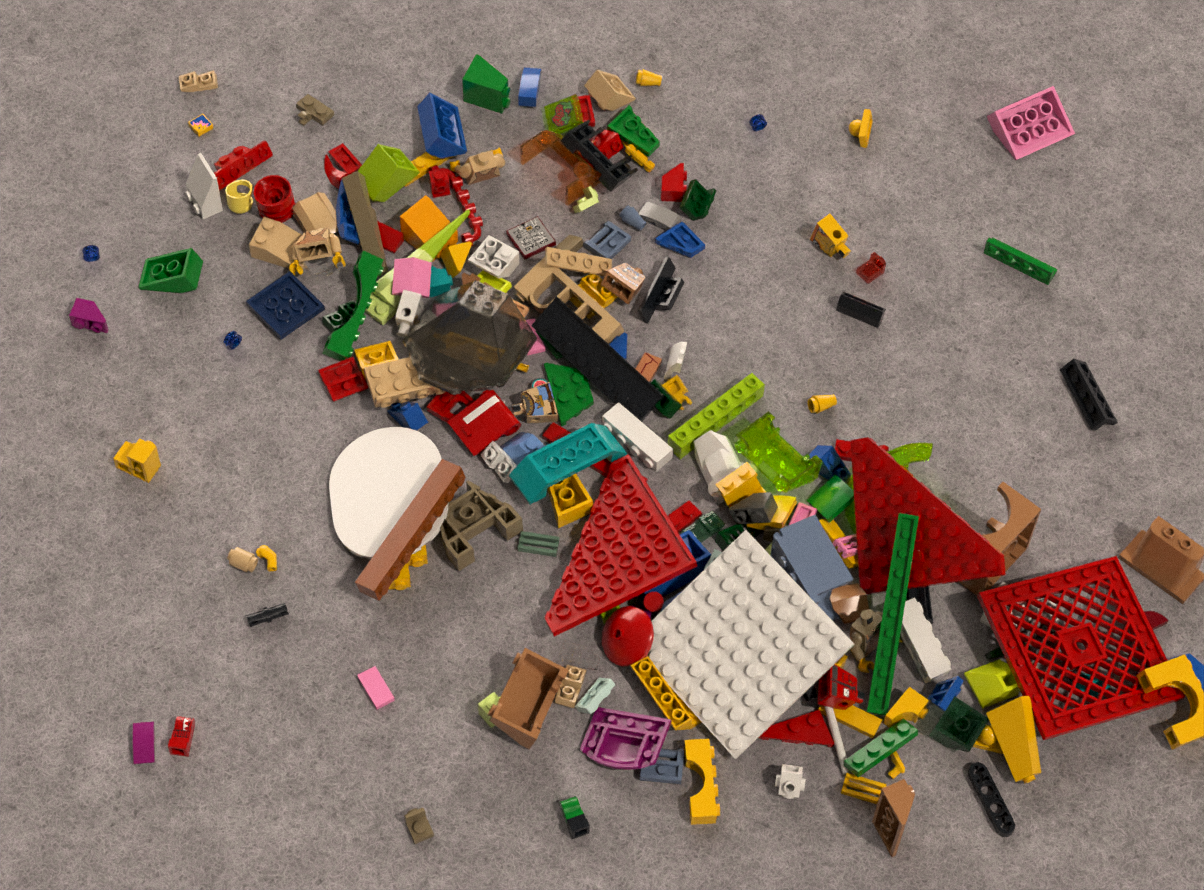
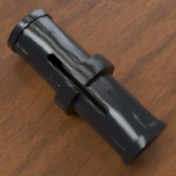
M283 603L271 608L265 607L259 612L246 616L250 627L264 622L270 623L273 619L289 615L286 604Z

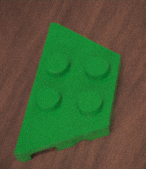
M544 363V369L548 382L551 385L561 426H564L571 418L577 417L583 410L594 405L587 378L577 368Z

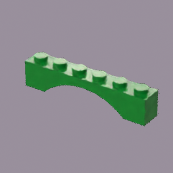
M364 250L358 256L352 272L357 289L354 311L344 326L328 336L322 354L338 361L351 357L354 350L352 348L353 341L356 342L360 332L358 328L359 325L364 323L366 318L364 312L372 302L370 296L377 288L378 283L376 279L383 272L384 267L382 263L384 259Z

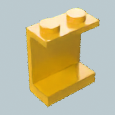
M748 462L715 484L729 509L754 493H766L757 479V473Z

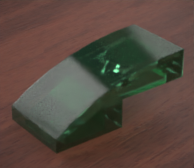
M712 510L699 517L697 523L683 529L681 534L690 530L702 543L723 528L725 523Z

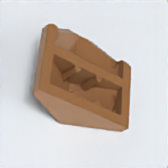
M858 583L840 586L832 590L829 598L830 603L844 624L855 622L860 617L862 611L869 609L867 594L860 588Z

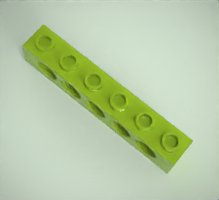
M753 373L749 374L668 436V445L673 448V453L679 459H682L694 450L693 442L710 430L716 433L762 398L765 384Z

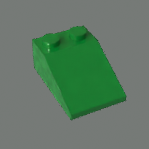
M192 248L147 258L138 288L140 290L185 293L197 290L203 260Z

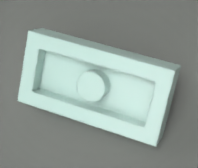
M599 677L576 704L575 708L581 713L592 714L598 709L601 701L610 694L615 683L611 679Z

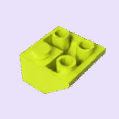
M1000 659L964 672V676L982 709L1017 696L1020 692L1009 665Z

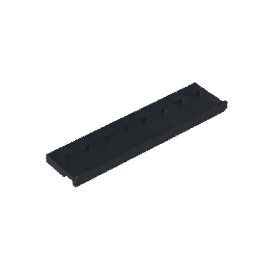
M558 296L555 297L531 325L615 405L619 402L641 422L654 409L653 407L664 398V395Z

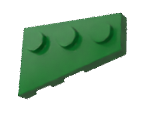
M630 105L607 126V130L618 133L621 140L629 145L633 144L637 150L648 157L660 146V141L649 128L644 126L641 118L635 115Z

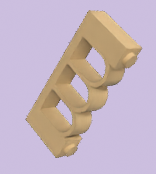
M545 257L514 286L517 291L515 295L522 302L526 301L529 304H533L537 312L542 314L550 303L545 305L538 304V298L557 280L565 287L557 296L564 303L573 296L581 301L583 304L575 313L582 319L592 311L600 319L592 329L608 344L616 336H620L624 332L622 325L564 272L556 267L545 266Z

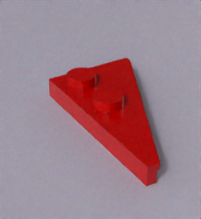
M820 710L771 725L759 737L762 740L777 739L788 743L820 744L834 747V741Z

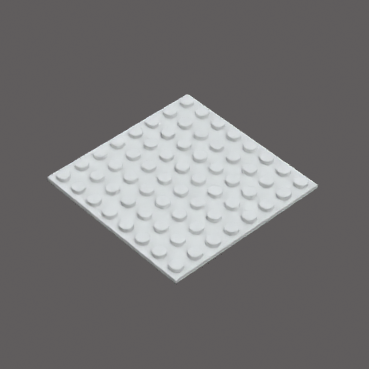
M745 530L651 621L654 638L647 656H649L667 684L728 752L737 759L855 644L750 533Z

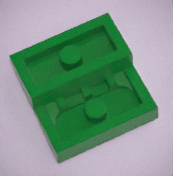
M834 475L807 502L816 508L817 512L830 523L854 501V491L837 475Z

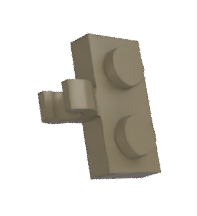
M309 94L296 103V108L301 111L298 114V117L301 118L298 123L303 126L311 119L323 126L334 116L332 109Z

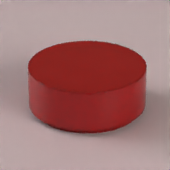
M649 592L645 595L643 604L647 610L656 612L662 608L664 600L658 592Z

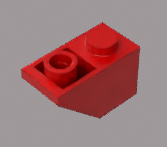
M684 163L678 164L662 176L661 201L682 202L683 195L687 191V185H683V181H687V170H684Z

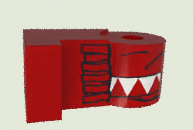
M177 716L175 727L168 743L171 755L189 757L195 729L194 718Z

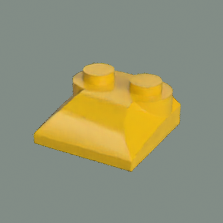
M391 341L354 349L365 379L364 367L399 360Z

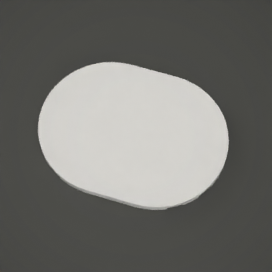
M404 427L377 429L354 440L342 451L334 463L329 481L333 524L342 544L356 556L371 559L442 460L437 447L427 436L416 430ZM449 502L444 508L442 515L434 522L431 531L425 535L421 545L416 548L413 554L421 550L422 546L428 541H432L439 533L440 527L447 517Z

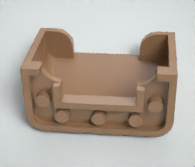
M524 648L521 654H516L512 662L515 667L497 705H492L488 716L491 717L489 721L521 746L530 749L539 736L542 723L560 688L562 680L565 679L569 670Z

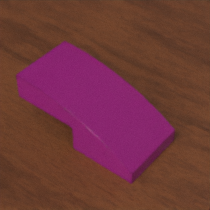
M154 721L133 723L134 764L155 763Z

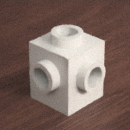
M782 764L781 775L777 774L775 787H779L778 795L788 799L799 798L800 791H804L806 779L802 778L803 767Z

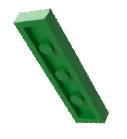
M902 719L845 759L844 767L855 776L860 777L918 736V729L905 719Z

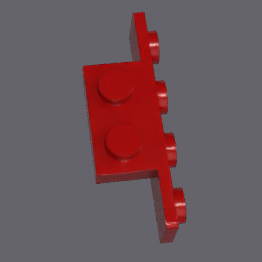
M264 140L251 149L245 146H238L233 149V152L220 157L219 161L214 163L217 169L214 174L217 178L219 191L273 156L267 141Z

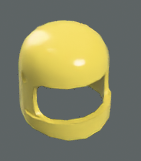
M237 180L226 187L227 205L232 212L243 214L252 208L253 198L251 195L253 194V189L249 181ZM245 185L249 187L250 191L248 194L238 193L237 186Z

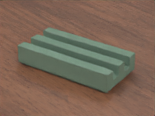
M521 531L518 551L556 557L560 537ZM523 544L535 545V546H538V547H549V548H554V550H552V549H545V548H538V547H532V546H525V545H523Z

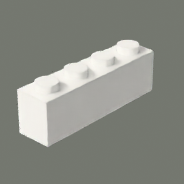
M619 402L602 416V425L609 429L621 445L628 447L633 456H638L642 459L647 468H652L657 472L672 459L673 448Z
M915 598L906 601L900 635L926 684L951 671V663L948 657L944 656L941 650V643L938 638H935L932 632V625L923 614L922 605Z

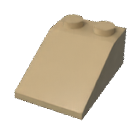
M264 217L249 243L251 257L289 269V266L294 262L292 261L293 244L302 235L279 221ZM307 261L299 262V265L304 269Z

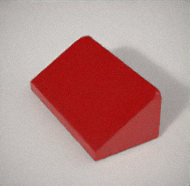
M377 221L383 249L395 254L404 242V234Z

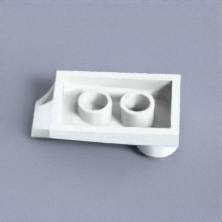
M710 430L693 442L695 458L707 482L709 494L714 497L716 503L721 504L725 500L715 484L742 465L728 437Z

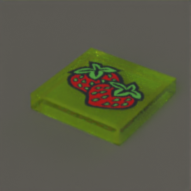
M576 94L544 106L551 137L571 130L583 123L579 98Z

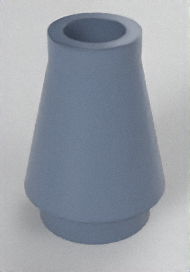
M629 205L619 215L623 222L635 227L639 231L646 225V222L635 208Z

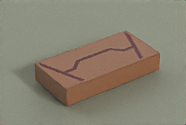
M645 352L636 370L651 382L662 363V359Z

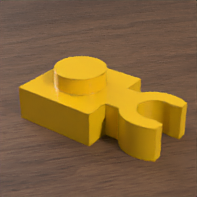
M678 375L662 385L681 404L685 400L689 405L692 404L691 399L684 395L688 390Z

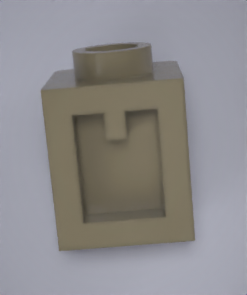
M414 808L404 815L405 824L414 844L434 837L424 808Z

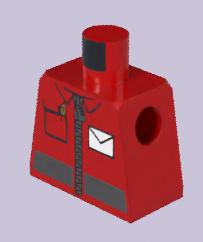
M835 664L819 679V705L846 710L855 703L861 704L865 698V694L857 690V678Z

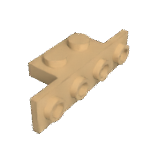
M551 247L545 248V266L605 276L607 270L612 268V259Z

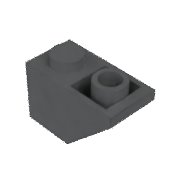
M771 492L754 493L731 506L729 511L735 524L770 523L778 506Z

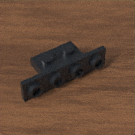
M665 257L639 307L638 312L644 323H649L655 310H671L684 285L682 278L672 277L676 268L670 257Z

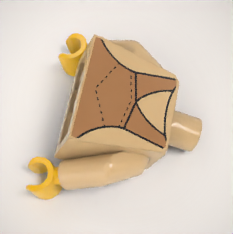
M498 147L496 150L481 152L480 154L468 157L463 166L460 165V160L450 161L449 164L452 172H456L462 178H466L468 185L500 176L499 168L504 167L505 160L501 148Z
M319 228L318 230L304 232L298 241L293 244L292 261L294 262L289 266V270L293 275H295L296 270L302 275L303 268L299 265V262L331 257L335 255L332 259L335 267L338 268V262H342V265L345 267L346 263L340 255L342 251L339 238L334 233H330L329 228Z

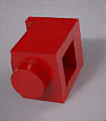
M447 169L429 171V183L433 198L451 195Z

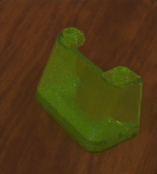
M768 411L735 435V450L749 460L779 491L786 493L812 483L818 478L822 460L817 455L810 458L807 454L803 457L779 435L780 428H775L773 425L775 417Z

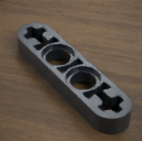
M973 763L969 768L968 776L995 831L1001 837L1011 836L1015 829V822L997 786L983 763ZM975 769H977V771H982V782H980L979 775L974 774ZM984 786L990 787L992 794H983L981 788ZM997 804L1001 807L1002 811L994 813L990 806ZM1001 817H1003L1004 824L1009 825L1008 831L1005 828H1001Z

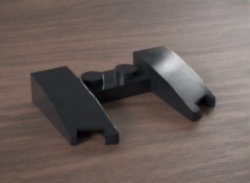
M587 120L568 131L561 142L572 154L579 151L582 157L587 159L594 169L602 174L598 180L611 192L629 179L638 169L634 168L631 170L630 165L627 164L632 160L629 155L618 163L613 164L591 142L604 130L599 127L597 131H594L591 126H588L590 120Z

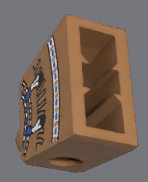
M623 263L607 270L601 285L629 304L641 289L645 276L640 268H633L629 264Z

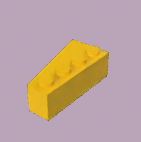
M577 474L547 488L558 528L591 514L593 500Z

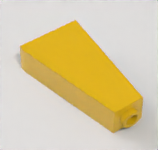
M1020 696L986 714L1015 782L1023 781L1026 784L1036 779L1035 775L1041 773L1031 699L1029 696Z

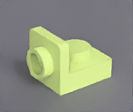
M591 186L583 189L585 197L577 200V205L572 207L575 213L581 212L599 202L598 194Z

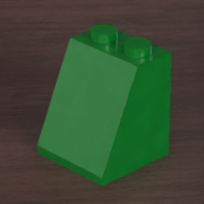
M476 54L462 79L463 101L502 114L504 109L510 105L508 78L480 55Z

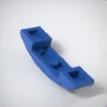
M341 180L336 204L337 228L342 239L359 244L360 239L350 210L343 180Z

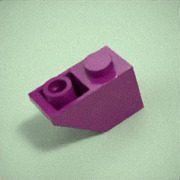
M76 298L69 314L71 325L78 329H90L96 333H108L106 320L96 303Z

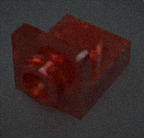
M873 252L871 253L870 260L858 267L856 273L869 284L885 272L886 262L882 256Z

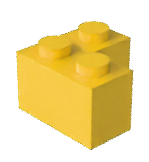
M140 438L133 444L125 441L113 458L117 469L147 483L151 481L161 467L156 445L149 440L144 441Z

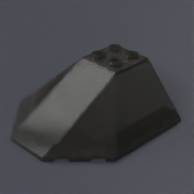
M474 280L438 295L404 338L403 342L405 348L407 347L409 351V357L417 370L419 380L456 395L461 394V391L471 389L474 392L486 390L489 386L496 385L497 388L505 386L537 341V337L509 294Z

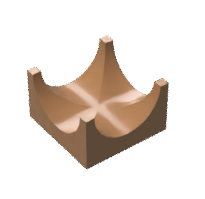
M1002 482L998 486L997 491L1006 502L1008 521L1004 524L991 517L986 526L993 533L982 536L994 548L1004 554L1006 572L1029 547L1041 509L1005 482ZM1002 576L968 580L959 583L975 595H978L979 592L990 590Z

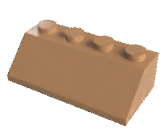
M905 779L881 789L872 820L891 857L896 856L915 797L912 786L908 785Z

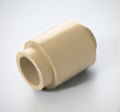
M239 547L231 549L227 557L229 565L244 572L249 571L252 573L258 563V558L255 557V554Z

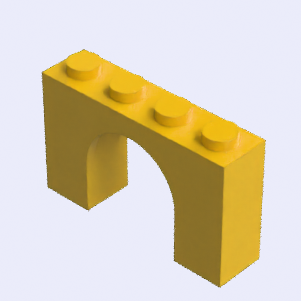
M1185 654L1147 668L1136 675L1145 694L1170 686L1182 691L1189 701L1190 714L1188 719L1172 725L1163 731L1172 750L1204 738V692L1201 688V682L1196 677L1192 664Z

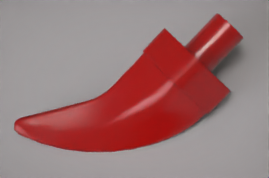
M325 155V173L330 183L339 189L342 178L347 176L348 173L334 168L328 155Z

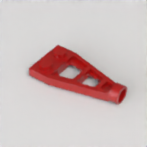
M453 389L437 395L426 406V410L440 420L447 422L455 416L450 411L458 402L469 406L474 400L463 389L457 391Z

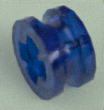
M761 114L753 116L749 121L755 132L763 130L767 126V122Z
M88 245L83 248V259L85 261L93 262L100 258L97 246Z
M233 330L225 336L223 342L230 349H235L241 343L242 336Z

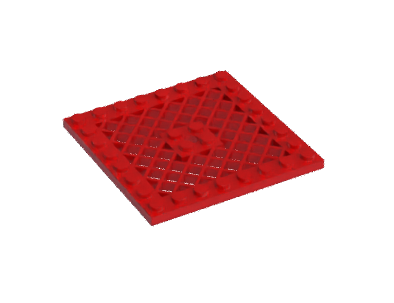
M1117 556L978 593L977 598L1022 696H1029L1031 699L1033 719L1043 740L1185 698V694L1182 691L1170 686L1145 694L1143 688L1136 690L1137 685L1142 687L1137 676L1135 677L1127 673L1128 668L1137 671L1138 675L1146 669L1144 668L1145 664L1147 668H1150L1168 660ZM1098 586L1107 590L1106 595L1097 591ZM1081 591L1090 594V598L1087 599L1081 596ZM1064 595L1074 599L1072 604L1063 600ZM1094 597L1103 601L1102 606L1093 602ZM1047 599L1056 603L1055 609L1046 605ZM1077 601L1086 605L1085 610L1076 607ZM1026 602L1025 607L1019 605ZM1107 603L1116 607L1115 612L1106 608ZM1030 604L1039 608L1038 613L1028 609ZM1060 606L1069 610L1068 615L1058 611ZM1090 608L1099 612L1097 617L1088 613ZM1013 609L1022 613L1020 618L1011 614ZM1043 611L1052 615L1050 620L1041 616ZM1075 613L1081 616V621L1072 618V614ZM1103 614L1112 618L1110 623L1101 619ZM1025 616L1035 620L1033 625L1024 621ZM1056 617L1065 621L1063 626L1054 622ZM1115 621L1124 624L1123 630L1114 626ZM1038 622L1048 626L1046 631L1037 627ZM1068 624H1071V625L1074 626V627L1067 628V627H1068ZM1098 626L1107 629L1106 635L1097 631ZM1021 627L1030 631L1028 636L1019 632ZM1051 628L1056 630L1054 635L1050 634ZM1111 632L1120 636L1119 641L1110 637ZM1035 633L1043 637L1042 642L1033 639V634ZM1124 638L1133 642L1132 647L1123 644ZM1047 640L1056 644L1054 649L1045 645ZM1076 642L1082 643L1085 650L1079 649ZM1107 643L1116 647L1115 652L1106 649ZM1029 644L1038 648L1037 654L1027 650ZM1120 650L1129 654L1127 659L1118 655ZM1042 651L1051 655L1050 661L1041 657ZM1133 656L1142 660L1140 665L1131 661ZM1055 657L1064 662L1063 667L1053 663ZM1108 657L1112 659L1110 664L1105 662ZM1116 661L1125 665L1123 670L1114 666ZM1037 663L1046 666V671L1044 672L1036 668ZM1094 664L1093 669L1088 667V665ZM1067 666L1070 670L1077 669L1076 673L1067 670ZM1098 666L1107 670L1106 675L1097 671ZM1051 669L1060 673L1058 679L1049 674ZM1081 671L1090 675L1089 680L1079 676ZM1111 672L1120 676L1119 682L1110 678ZM1063 676L1072 679V684L1069 685L1063 682ZM1094 677L1103 681L1102 686L1093 683ZM1124 679L1133 683L1132 688L1123 684ZM1046 680L1055 684L1054 690L1044 686ZM1077 682L1086 686L1084 692L1075 688ZM1107 684L1116 688L1114 693L1105 689ZM1059 687L1068 691L1067 697L1058 693ZM1090 689L1099 693L1097 698L1088 694ZM1120 690L1125 692V694L1119 695ZM1072 694L1081 698L1080 703L1071 699ZM1103 695L1108 698L1101 700ZM1055 699L1064 703L1062 708L1053 704ZM1085 700L1091 704L1084 705ZM1068 705L1073 708L1070 710H1066Z

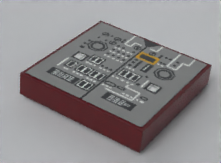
M538 216L506 231V235L524 260L545 251L546 247L556 245L555 239Z

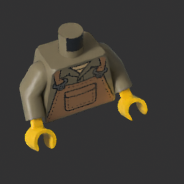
M871 609L862 611L860 617L850 627V640L855 644L850 650L855 659L860 661L858 665L859 670L865 673H869L867 667L874 669V663L866 661L865 658L878 646L883 615L882 612H874Z

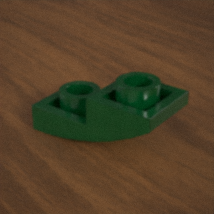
M352 300L339 305L338 311L323 316L322 322L331 332L340 329L350 319L356 302Z

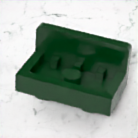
M696 179L691 180L679 208L693 221L703 219L709 213L716 190L714 188L706 190Z

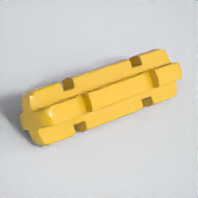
M633 144L626 147L625 152L629 156L632 155L631 158L640 166H644L647 172H651L654 169L655 164L651 160L648 161V158L641 151L636 150Z

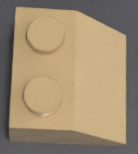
M596 70L584 85L588 89V94L597 100V105L602 110L614 111L636 99L617 75Z

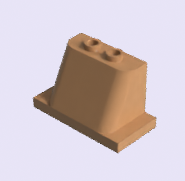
M1160 516L1152 522L1147 532L1141 530L1118 557L1182 604L1204 581V573L1199 570L1204 559V548Z

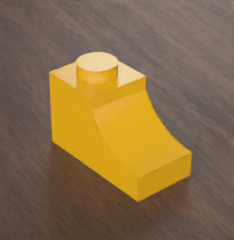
M909 687L886 714L884 724L891 728L902 719L910 720L914 723L919 718L924 719L929 712L927 708L929 700Z

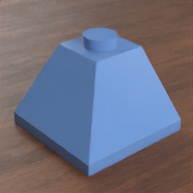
M520 432L500 447L518 465L527 455L545 447V445L534 434Z

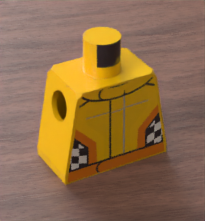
M830 213L816 224L810 240L828 256L832 257L838 253L842 258H845L851 252L845 245L848 234Z

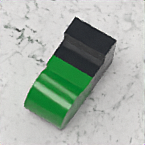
M574 796L560 801V808L571 839L589 834L590 825L587 818H585L583 810H581L577 797Z

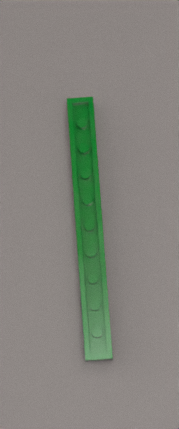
M902 513L898 515L868 702V713L886 716L889 709L919 516Z

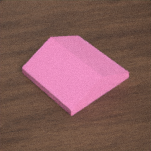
M414 257L395 259L392 295L402 296L403 290L421 294L422 298H429L432 262Z

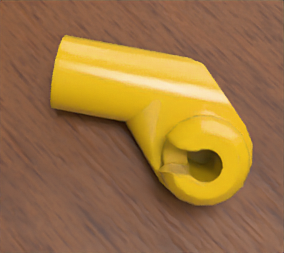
M261 545L257 548L256 555L267 560V570L269 572L276 571V553L266 545Z

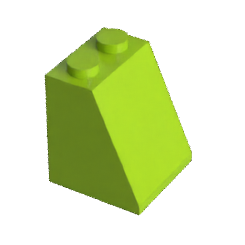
M377 144L358 170L359 173L365 176L369 199L374 202L387 201L420 173L400 149Z

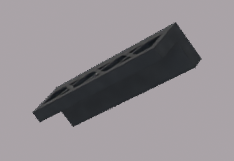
M1072 359L1060 369L1091 430L1095 431L1105 423L1110 425L1118 423L1086 362Z

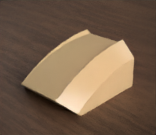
M317 192L302 201H298L293 207L294 218L304 232L318 230L319 228H329L330 233L338 231L336 211L325 193Z

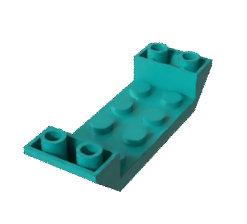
M590 423L527 455L509 474V478L529 505L546 497L548 487L605 458L611 463L626 456L627 453L605 425Z

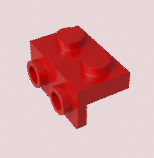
M604 130L591 141L608 159L623 149L619 134L609 130Z

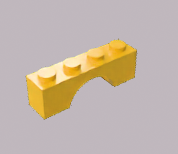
M709 739L685 740V767L696 771L701 776L704 784L698 794L690 797L691 825L716 823L717 816H720V804H716L715 797H718V785L714 784L713 778H716V765H712L711 760L715 757L714 746H710Z

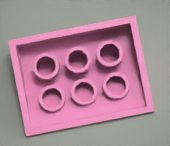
M1054 86L987 116L993 132L1015 160L1075 134Z

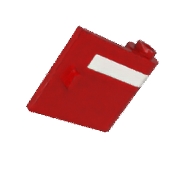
M485 390L477 400L447 421L473 456H476L488 447L492 441H496L504 434L510 436L521 427V423L494 390Z

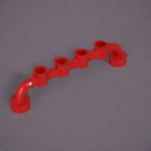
M437 165L429 167V171L447 169L439 168ZM447 169L450 186L454 189L456 198L462 205L463 213L468 209L470 210L468 220L471 229L474 230V234L471 235L470 232L461 234L462 243L471 242V246H473V242L481 237L480 227L483 226L481 216L475 217L476 206L474 203H468L467 200L470 199L468 190L461 189L463 186L462 177H456L451 170Z

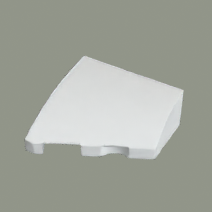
M679 342L672 346L664 380H670L673 372L680 373L687 342Z

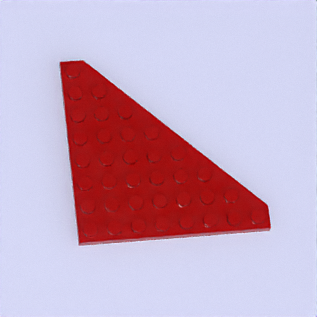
M865 437L850 440L860 588L867 595L886 593L899 513L919 516L908 589L1006 575L1004 554L994 548L986 538L970 527V524L953 512L945 502L937 498L922 482H919L905 467L896 462L888 452L880 448L872 438Z
M629 454L611 462L607 478H604L598 499H595L590 511L591 515L582 529L579 543H576L570 564L566 567L561 578V585L554 594L549 612L547 611L545 615L546 624L554 637L697 567V562Z

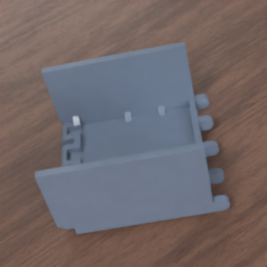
M816 515L779 529V532L773 535L770 556L832 621L840 619L839 615L833 610L829 600L832 593L831 590L852 582L853 577Z

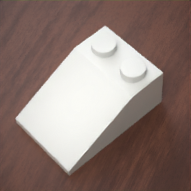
M199 153L186 181L187 191L185 195L189 202H193L196 214H200L205 219L223 211L217 178L203 155Z

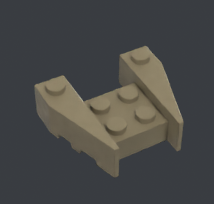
M469 480L466 482L467 492L449 503L447 517L444 519L439 531L447 558L458 571L475 562L474 549L467 541L492 525L497 528L507 541L523 531L522 518L510 504L499 501L496 496L482 491L479 486Z

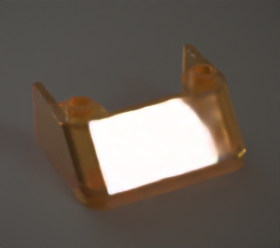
M549 130L541 131L520 146L521 164L524 165L548 147L552 148L573 167V173L577 177L575 181L566 186L565 204L568 206L584 195V188L589 186L594 188L601 182L598 179L602 174L596 171L593 165L583 158L579 151L572 154L561 142L564 135Z

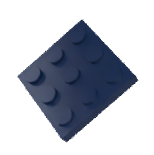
M290 271L246 301V305L280 340L325 310V306Z

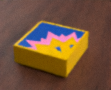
M204 114L188 122L189 127L199 137L213 129V124Z

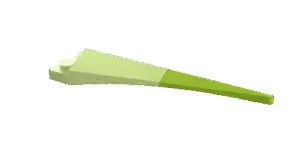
M466 210L407 258L414 257L432 262L446 242L468 217L470 210ZM394 268L376 281L378 283L377 288L370 296L372 302L369 308L365 309L367 314L383 326L397 313L401 296L392 295Z

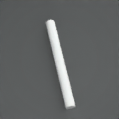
M824 706L843 775L851 773L844 767V760L847 759L834 710L832 707Z

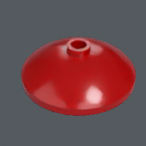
M633 606L621 607L614 611L608 617L602 631V647L607 658L614 664L629 667L645 658L651 649L654 638L651 619L643 610Z

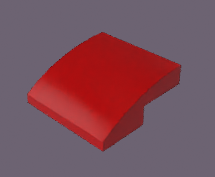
M354 357L318 370L320 378L333 402L368 389Z

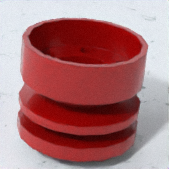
M269 175L259 180L254 187L253 194L260 216L281 223L286 222L293 216V207L296 204L289 181L279 175Z

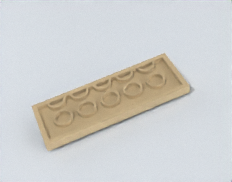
M473 343L364 367V374L375 408H385L393 403H405L415 398L423 399L432 394L441 395L446 391L453 389L457 391L470 385L478 386L485 381L486 377L485 371H482Z

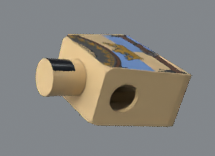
M550 382L522 392V403L512 405L513 415L525 414L527 423L558 421V413Z

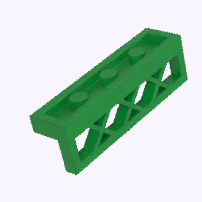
M993 237L992 239L988 238L986 241L984 254L1046 285L1050 284L1057 272L1056 268Z

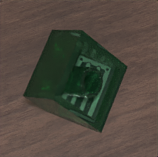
M954 696L929 737L947 748L970 752L989 719Z

